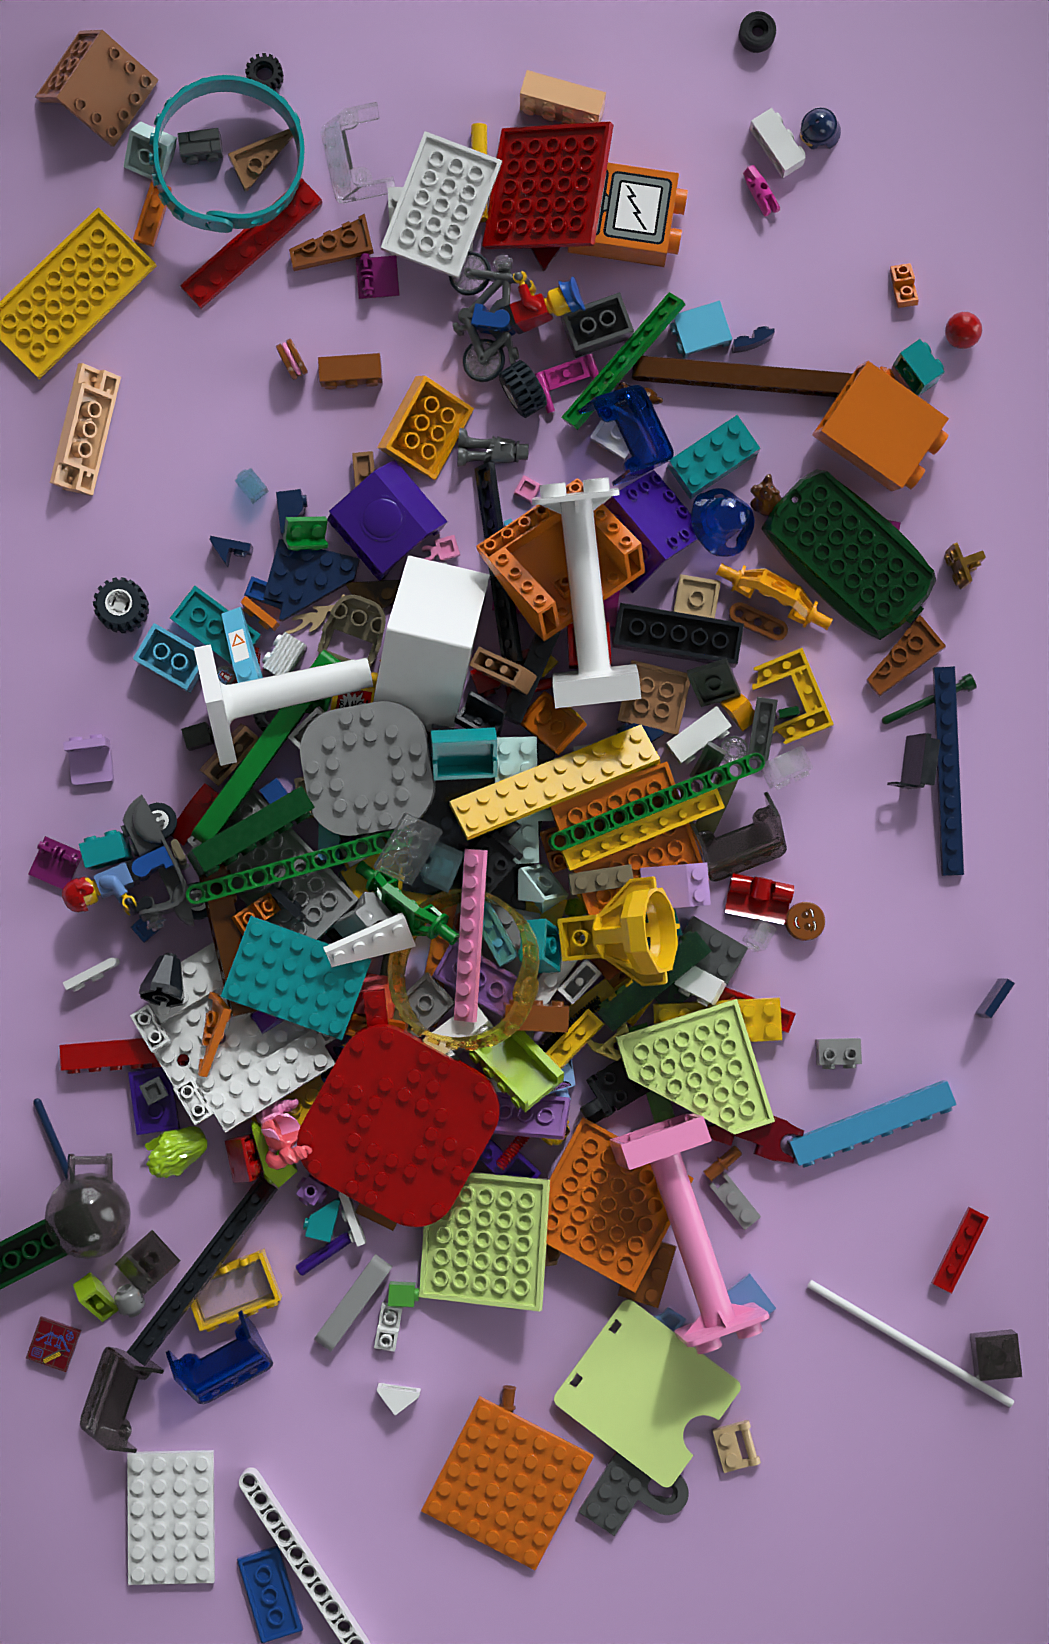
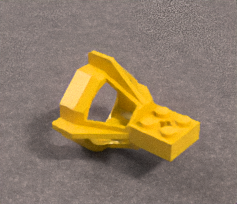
M654 876L629 879L599 914L557 919L562 961L602 958L606 959L641 986L668 983L667 971L673 969L678 947L677 929H680V923H676L674 909L663 887L657 888ZM646 914L649 921L648 923H645ZM583 934L585 936V941L583 939L581 940L580 936ZM647 937L651 938L650 950L647 942Z

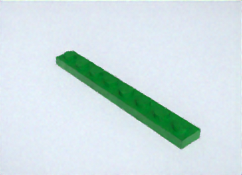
M669 292L561 418L578 430L686 305L684 301Z

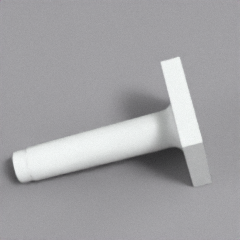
M211 644L194 648L220 766L237 762L230 732V724L234 719L373 687L367 658L352 659L225 685L219 681Z

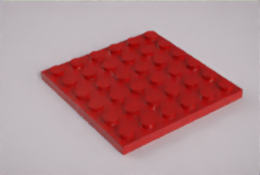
M608 121L502 128L497 159L502 160V165L490 196L488 219L486 220L482 247L485 249L594 246L614 125Z

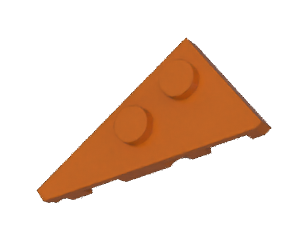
M210 992L208 999H212L213 1002L211 1011L206 1013L202 1045L206 1046L204 1059L199 1060L198 1075L203 1077L208 1076L219 1043L224 1037L225 1026L231 1018V1008L218 993Z

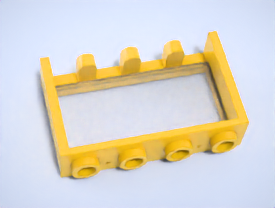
M265 1248L222 1264L191 1305L200 1331L205 1329L207 1332L213 1331L219 1327L218 1324L223 1322L231 1324L239 1320V1316L244 1314L247 1317L258 1313V1309L266 1306L269 1309L279 1304L278 1301L281 1300L282 1294L266 1256Z

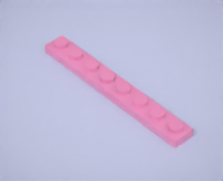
M465 849L454 1009V1020L477 1022L488 850Z

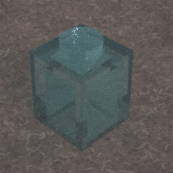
M252 468L244 469L237 475L236 484L252 504L269 492Z

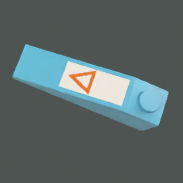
M238 607L222 613L232 665L238 683L263 678L242 608Z

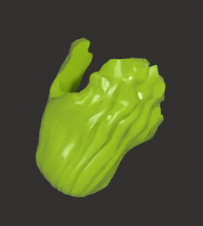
M188 1126L179 1130L165 1131L158 1137L153 1138L149 1143L147 1142L145 1148L151 1151L146 1164L149 1167V1172L157 1178H168L172 1175L178 1177L183 1174L184 1170L206 1151L208 1143L204 1132L199 1127Z

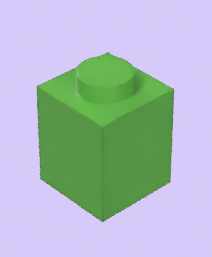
M390 1281L388 1306L414 1307L415 1301H419V1288H415L416 1282Z

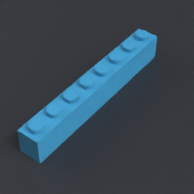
M942 1080L787 1141L798 1166L802 1165L804 1168L815 1164L814 1160L822 1157L823 1160L835 1156L834 1152L842 1150V1152L852 1150L857 1143L861 1142L862 1145L874 1141L873 1137L881 1135L885 1137L894 1133L893 1129L901 1127V1130L913 1126L912 1122L919 1119L921 1122L933 1118L932 1114L940 1112V1114L948 1113L957 1104L948 1081Z

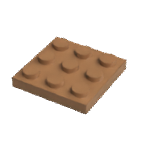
M631 660V664H636L639 672L641 699L621 701L617 721L627 724H640L661 729L665 733L678 735L690 686L687 673Z

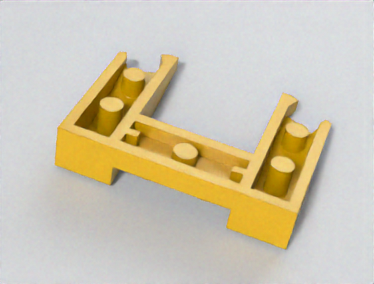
M803 648L754 667V671H758L757 684L752 683L753 690L791 676L806 711L801 716L774 726L773 734L777 731L786 739L783 742L784 744L834 726Z

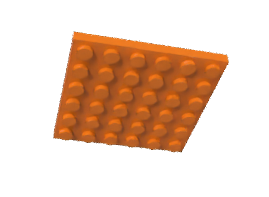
M666 761L550 807L557 830L560 831L675 785L669 764ZM674 788L672 790V797L675 800H679L678 790ZM655 796L652 799V804L659 808L662 802L659 797ZM638 804L633 806V813L639 816L642 813V808ZM615 812L613 820L620 824L623 820L622 814ZM595 820L593 824L594 829L599 832L602 831L603 823L600 820ZM687 823L573 869L572 872L578 873L631 864L633 878H640L639 868L703 863L690 824ZM581 828L574 830L575 838H583L584 832ZM560 836L562 844L564 845V839ZM622 887L580 894L587 915L599 914Z
M582 1117L549 1178L550 1192L546 1244L636 1293L670 1226V1221L651 1164L648 1163L631 1170L618 1165L609 1142L610 1139L618 1136ZM688 1175L690 1183H692L694 1178Z
M479 1396L421 1512L536 1570L594 1455Z

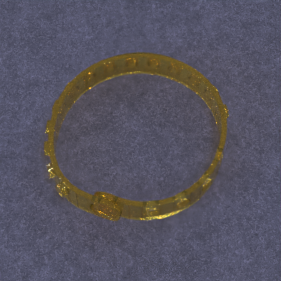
M462 889L440 892L426 899L418 906L424 908L431 904L441 912L450 906L461 903ZM486 892L484 902L501 906L512 916L520 931L523 947L522 966L513 989L514 1003L506 1017L492 1029L468 1037H449L430 1032L414 1014L407 997L405 971L411 948L392 952L389 955V990L392 1002L399 1011L400 1018L406 1024L408 1023L412 1027L411 1031L419 1037L425 1035L428 1037V1042L437 1046L443 1043L446 1045V1048L458 1050L459 1047L473 1051L478 1050V1048L491 1047L512 1036L525 1022L539 989L537 979L539 947L532 928L518 911L498 897ZM412 936L415 942L417 936Z

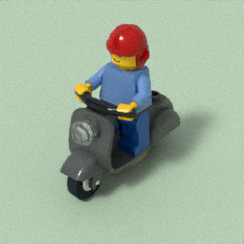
M140 795L129 805L122 820L124 825L120 826L125 837L130 836L133 842L130 845L134 856L139 855V858L133 863L130 860L93 876L94 880L92 881L86 876L79 879L75 878L68 882L62 891L65 905L74 912L89 911L87 906L97 903L98 896L100 895L102 899L114 895L119 903L123 904V910L127 915L139 914V918H142L143 922L147 923V930L152 929L153 932L165 927L163 923L167 920L162 915L175 912L182 922L190 926H194V920L207 918L205 903L192 904L186 898L187 889L200 882L187 885L180 870H186L190 865L187 863V858L178 840L173 839L171 841L173 854L165 840L174 833L177 827L176 813L165 803L156 802L148 805L143 795ZM159 872L170 899L167 902L154 904V899L151 896H144L140 902L136 903L134 897L128 896L126 893L128 892L127 889L139 885L140 881H146L152 874ZM194 888L190 891L189 897L194 901H198L202 897V892Z

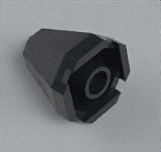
M165 953V955L157 958L140 985L139 994L141 999L159 1006L161 1002H166V1007L171 1008L183 1005L185 996L181 961L177 958V955Z

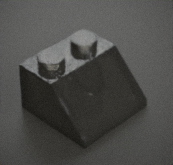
M151 1230L126 1252L115 1265L144 1296L181 1260Z

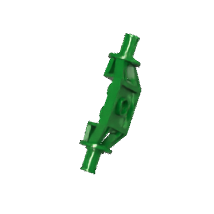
M364 861L357 865L355 872L368 880L365 887L366 890L375 893L394 916L403 913L412 936H427L432 940L439 935L450 945H454L458 941L460 934L447 926L449 916L445 913L442 914L431 904L421 908L414 900L403 895L398 888L399 879L388 873L387 868L382 866L375 871Z

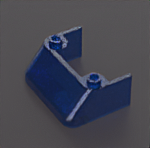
M636 384L596 396L578 410L580 414L596 410L598 416L604 422L615 421L632 457L624 462L623 468L625 473L612 482L613 486L638 478L667 463L674 456L673 447L646 390L640 385Z
M242 1310L238 1312L241 1324L235 1330L237 1339L202 1358L196 1354L188 1353L178 1359L170 1350L166 1352L174 1380L198 1404H207L266 1372L273 1366L271 1355L258 1330Z

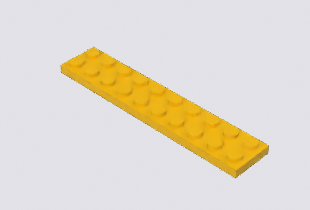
M638 725L451 800L449 805L466 839L470 840L657 764L660 758L642 725Z

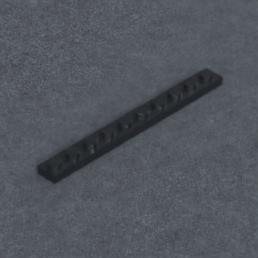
M487 462L475 468L485 540L504 528L495 463ZM489 568L501 657L518 664L523 662L515 603Z
M259 1176L128 1349L127 1353L143 1366H146L278 1189Z

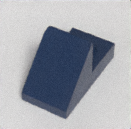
M210 536L209 540L227 567H229L232 552H234L235 556L239 557L252 556L253 546L251 543Z

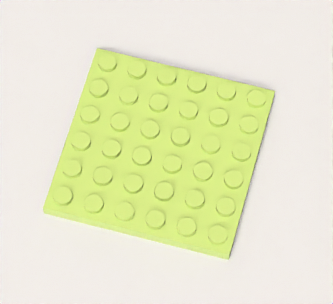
M471 1172L448 1213L437 1222L423 1228L419 1297L542 1311L550 1180Z

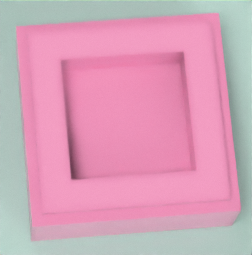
M523 475L514 491V495L532 504V499L538 494L541 484Z

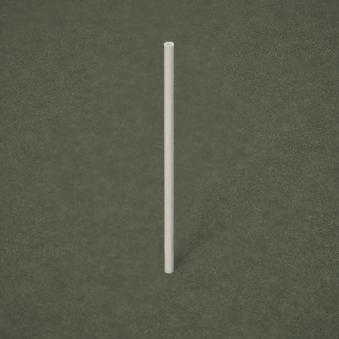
M810 1280L807 1288L1009 1408L1012 1407L1013 1399L816 1282Z

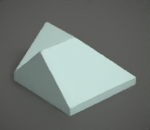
M545 863L521 867L518 870V900L534 902L541 913H544L569 896Z

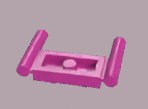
M593 354L535 373L546 395L547 405L545 408L547 413L555 411L549 394L550 390L590 376L594 380L599 374Z

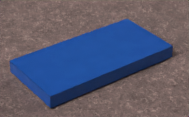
M278 1545L239 1557L237 1559L261 1643L303 1631L302 1621Z

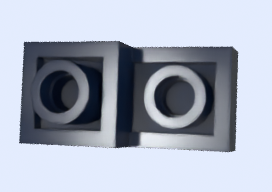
M761 326L753 331L752 338H749V336L737 337L732 344V353L744 352L762 346L773 338L775 328L769 329L767 326Z

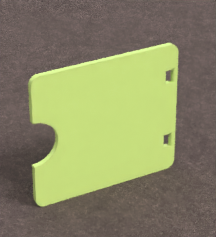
M626 1299L619 1305L554 1396V1402L559 1408L663 1487H670L693 1457L683 1439L686 1424L692 1418L701 1415L711 1416L720 1420L740 1392L741 1386L736 1378L707 1356L697 1354L695 1347H687L676 1337L674 1331L633 1300ZM617 1319L622 1325L614 1334L609 1329ZM578 1373L582 1380L575 1388L570 1382Z

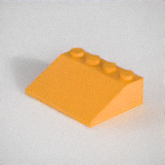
M415 376L377 448L393 459L436 480L459 438V428H464L474 408L427 376Z

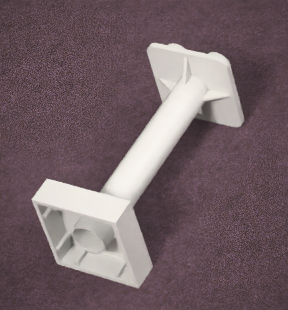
M608 477L582 480L584 492L568 494L566 493L565 482L540 485L541 497H534L532 499V505H542L562 516L579 669L577 671L553 673L552 683L555 708L641 699L639 672L636 664L610 667L593 512L612 496L620 495L618 488L610 489Z

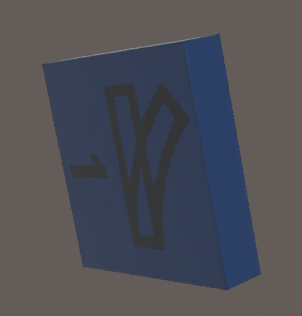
M998 978L975 1013L982 1018H992L1015 983L1010 979Z

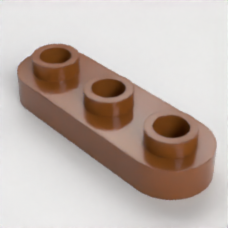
M737 602L729 610L731 621L744 623V628L773 641L783 640L788 633V626L784 621L745 603ZM741 611L743 616L737 617L735 612ZM759 619L761 625H755L754 620ZM779 628L780 634H775L773 629Z

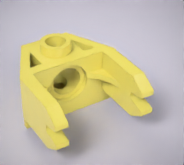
M607 1003L604 1008L616 1021L617 1032L604 1044L596 1043L591 1039L587 1044L593 1052L618 1061L621 1055L619 1050L614 1049L615 1037L629 1033L625 1021Z

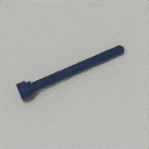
M34 1099L35 1109L67 1181L65 1182L66 1187H64L67 1195L83 1189V1185L80 1180L78 1181L77 1177L74 1178L41 1099Z

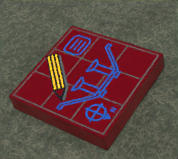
M41 1316L26 1359L67 1372L82 1330Z

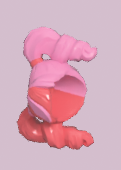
M297 1099L279 1100L256 1114L257 1122L262 1124L261 1131L269 1146L265 1161L272 1169L279 1170L288 1164L297 1163L307 1158L308 1154L312 1152V1148L305 1145L291 1148L297 1143L300 1125L295 1118L286 1112L292 1111V1109L297 1107L299 1104Z

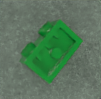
M326 516L286 517L283 541L287 548L294 551L301 549H327L328 543L325 536L328 520Z

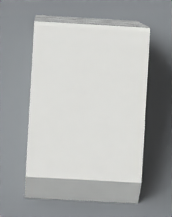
M408 555L386 629L373 702L389 701L407 707L419 717L428 734L431 732L432 724L455 728L456 723H454V719L460 708L490 574Z

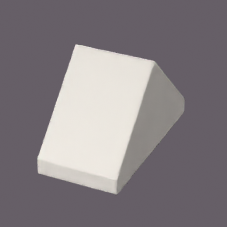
M379 1383L377 1387V1392L394 1415H397L419 1398L421 1388Z

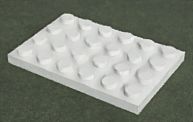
M425 131L381 245V250L459 279L500 171L502 160Z
M214 1450L128 1452V1585L214 1583Z

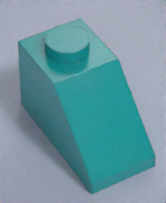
M337 1197L313 1212L310 1218L305 1219L303 1230L306 1231L305 1237L331 1242L341 1204L340 1198Z

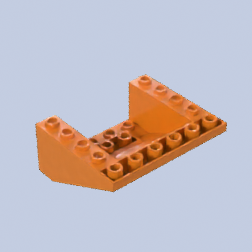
M577 478L566 485L567 494L584 492L583 483ZM601 504L593 512L604 601L645 573L641 542L604 504ZM536 505L476 546L483 560L531 628L543 641H546L573 622L561 514L542 505Z

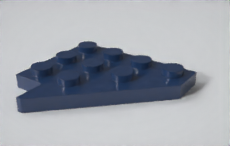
M279 539L263 598L283 603L279 621L283 622L344 587L346 583L354 581L360 559L323 549L289 550L283 539Z

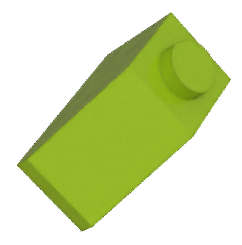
M91 1272L73 1284L79 1302L102 1322L119 1311L114 1299L103 1283Z

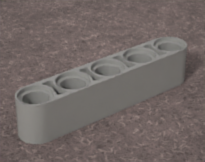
M375 1254L314 1340L331 1352L393 1266Z

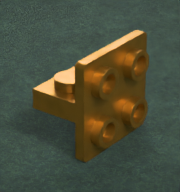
M957 542L952 544L945 551L946 555H944L946 564L951 566L954 573L952 574L954 584L958 585L960 590L972 582L970 572L977 570V567L981 566V562L986 558L983 550L963 557Z

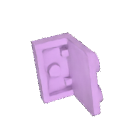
M102 734L90 735V739L82 740V737H71L69 741L63 742L64 751L69 754L72 784L84 785L113 780L111 747L108 738L103 737Z

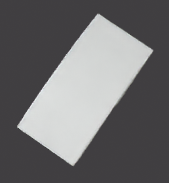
M382 1302L374 1348L395 1352L402 1306H388V1303Z

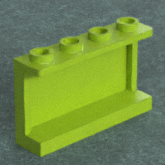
M502 1018L501 1025L478 1044L474 1045L471 1043L469 1045V1057L475 1064L479 1063L483 1067L485 1075L497 1082V1087L504 1094L507 1093L517 1108L521 1107L526 1112L564 1081V1072L524 1031L504 1030L502 1028Z

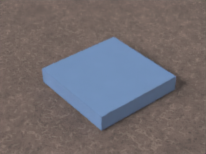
M750 1273L727 1290L732 1304L744 1305L753 1302L768 1311V1314L776 1309Z

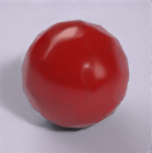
M970 312L956 313L946 324L945 336L953 347L967 349L973 347L981 338L982 324L975 314Z

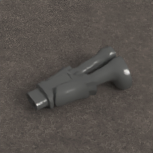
M459 428L457 466L461 467L467 462L484 461L485 464L487 462L518 463L519 460H528L529 444H519V441L515 444L514 440L499 436L497 438L493 436L492 439L471 438L468 436L465 428ZM466 449H488V450H487V452H477V451H468V450H466Z

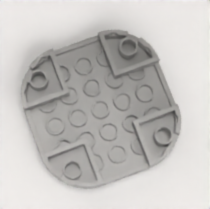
M379 701L334 709L315 718L304 732L300 746V757L306 792L315 807L311 812L316 820L329 831L339 835L354 836L406 827L418 821L432 804L435 795V781L433 780L427 733L419 717L407 707L394 702Z

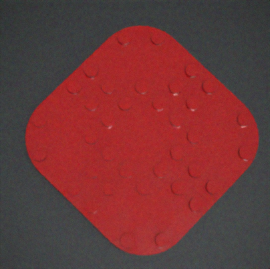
M376 1024L359 1030L346 1043L300 1126L297 1146L302 1147L305 1145L312 1148V1152L308 1154L307 1158L302 1159L301 1162L305 1169L319 1181L400 1225L423 1227L440 1220L453 1206L497 1127L500 1102L494 1085L478 1070L460 1060L459 1062L425 1044L421 1041L422 1039L397 1026Z

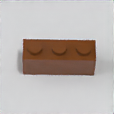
M380 353L318 357L319 381L321 387H325V389H336L337 386L355 388L362 384L374 387L378 383H383Z
M509 999V1002H503L502 1028L504 1030L568 1033L569 1006L564 1005V1001H551V1004H543V1000H530V1003H522L521 999Z

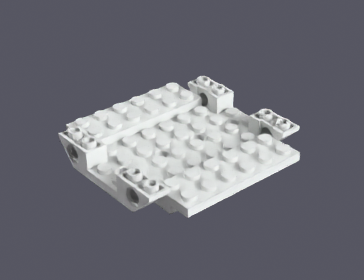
M214 943L181 962L185 996L183 1005L171 1008L166 1007V1002H161L160 1006L149 1003L130 1015L149 1049L154 1053L168 1076L175 1093L194 1125L215 1114L225 1133L331 1069L335 1064L325 1045L336 1038L287 1020L262 1034L255 1021H252L251 1013L230 1018L224 1029L226 1040L224 1043L219 1044L208 1076H199V1060L204 1059L206 1046L202 1045L206 1013L211 1011L213 1002L212 999H208L210 992L218 993L221 996L224 988ZM181 1054H186L189 1057V1063L186 1066L178 1064L177 1059Z

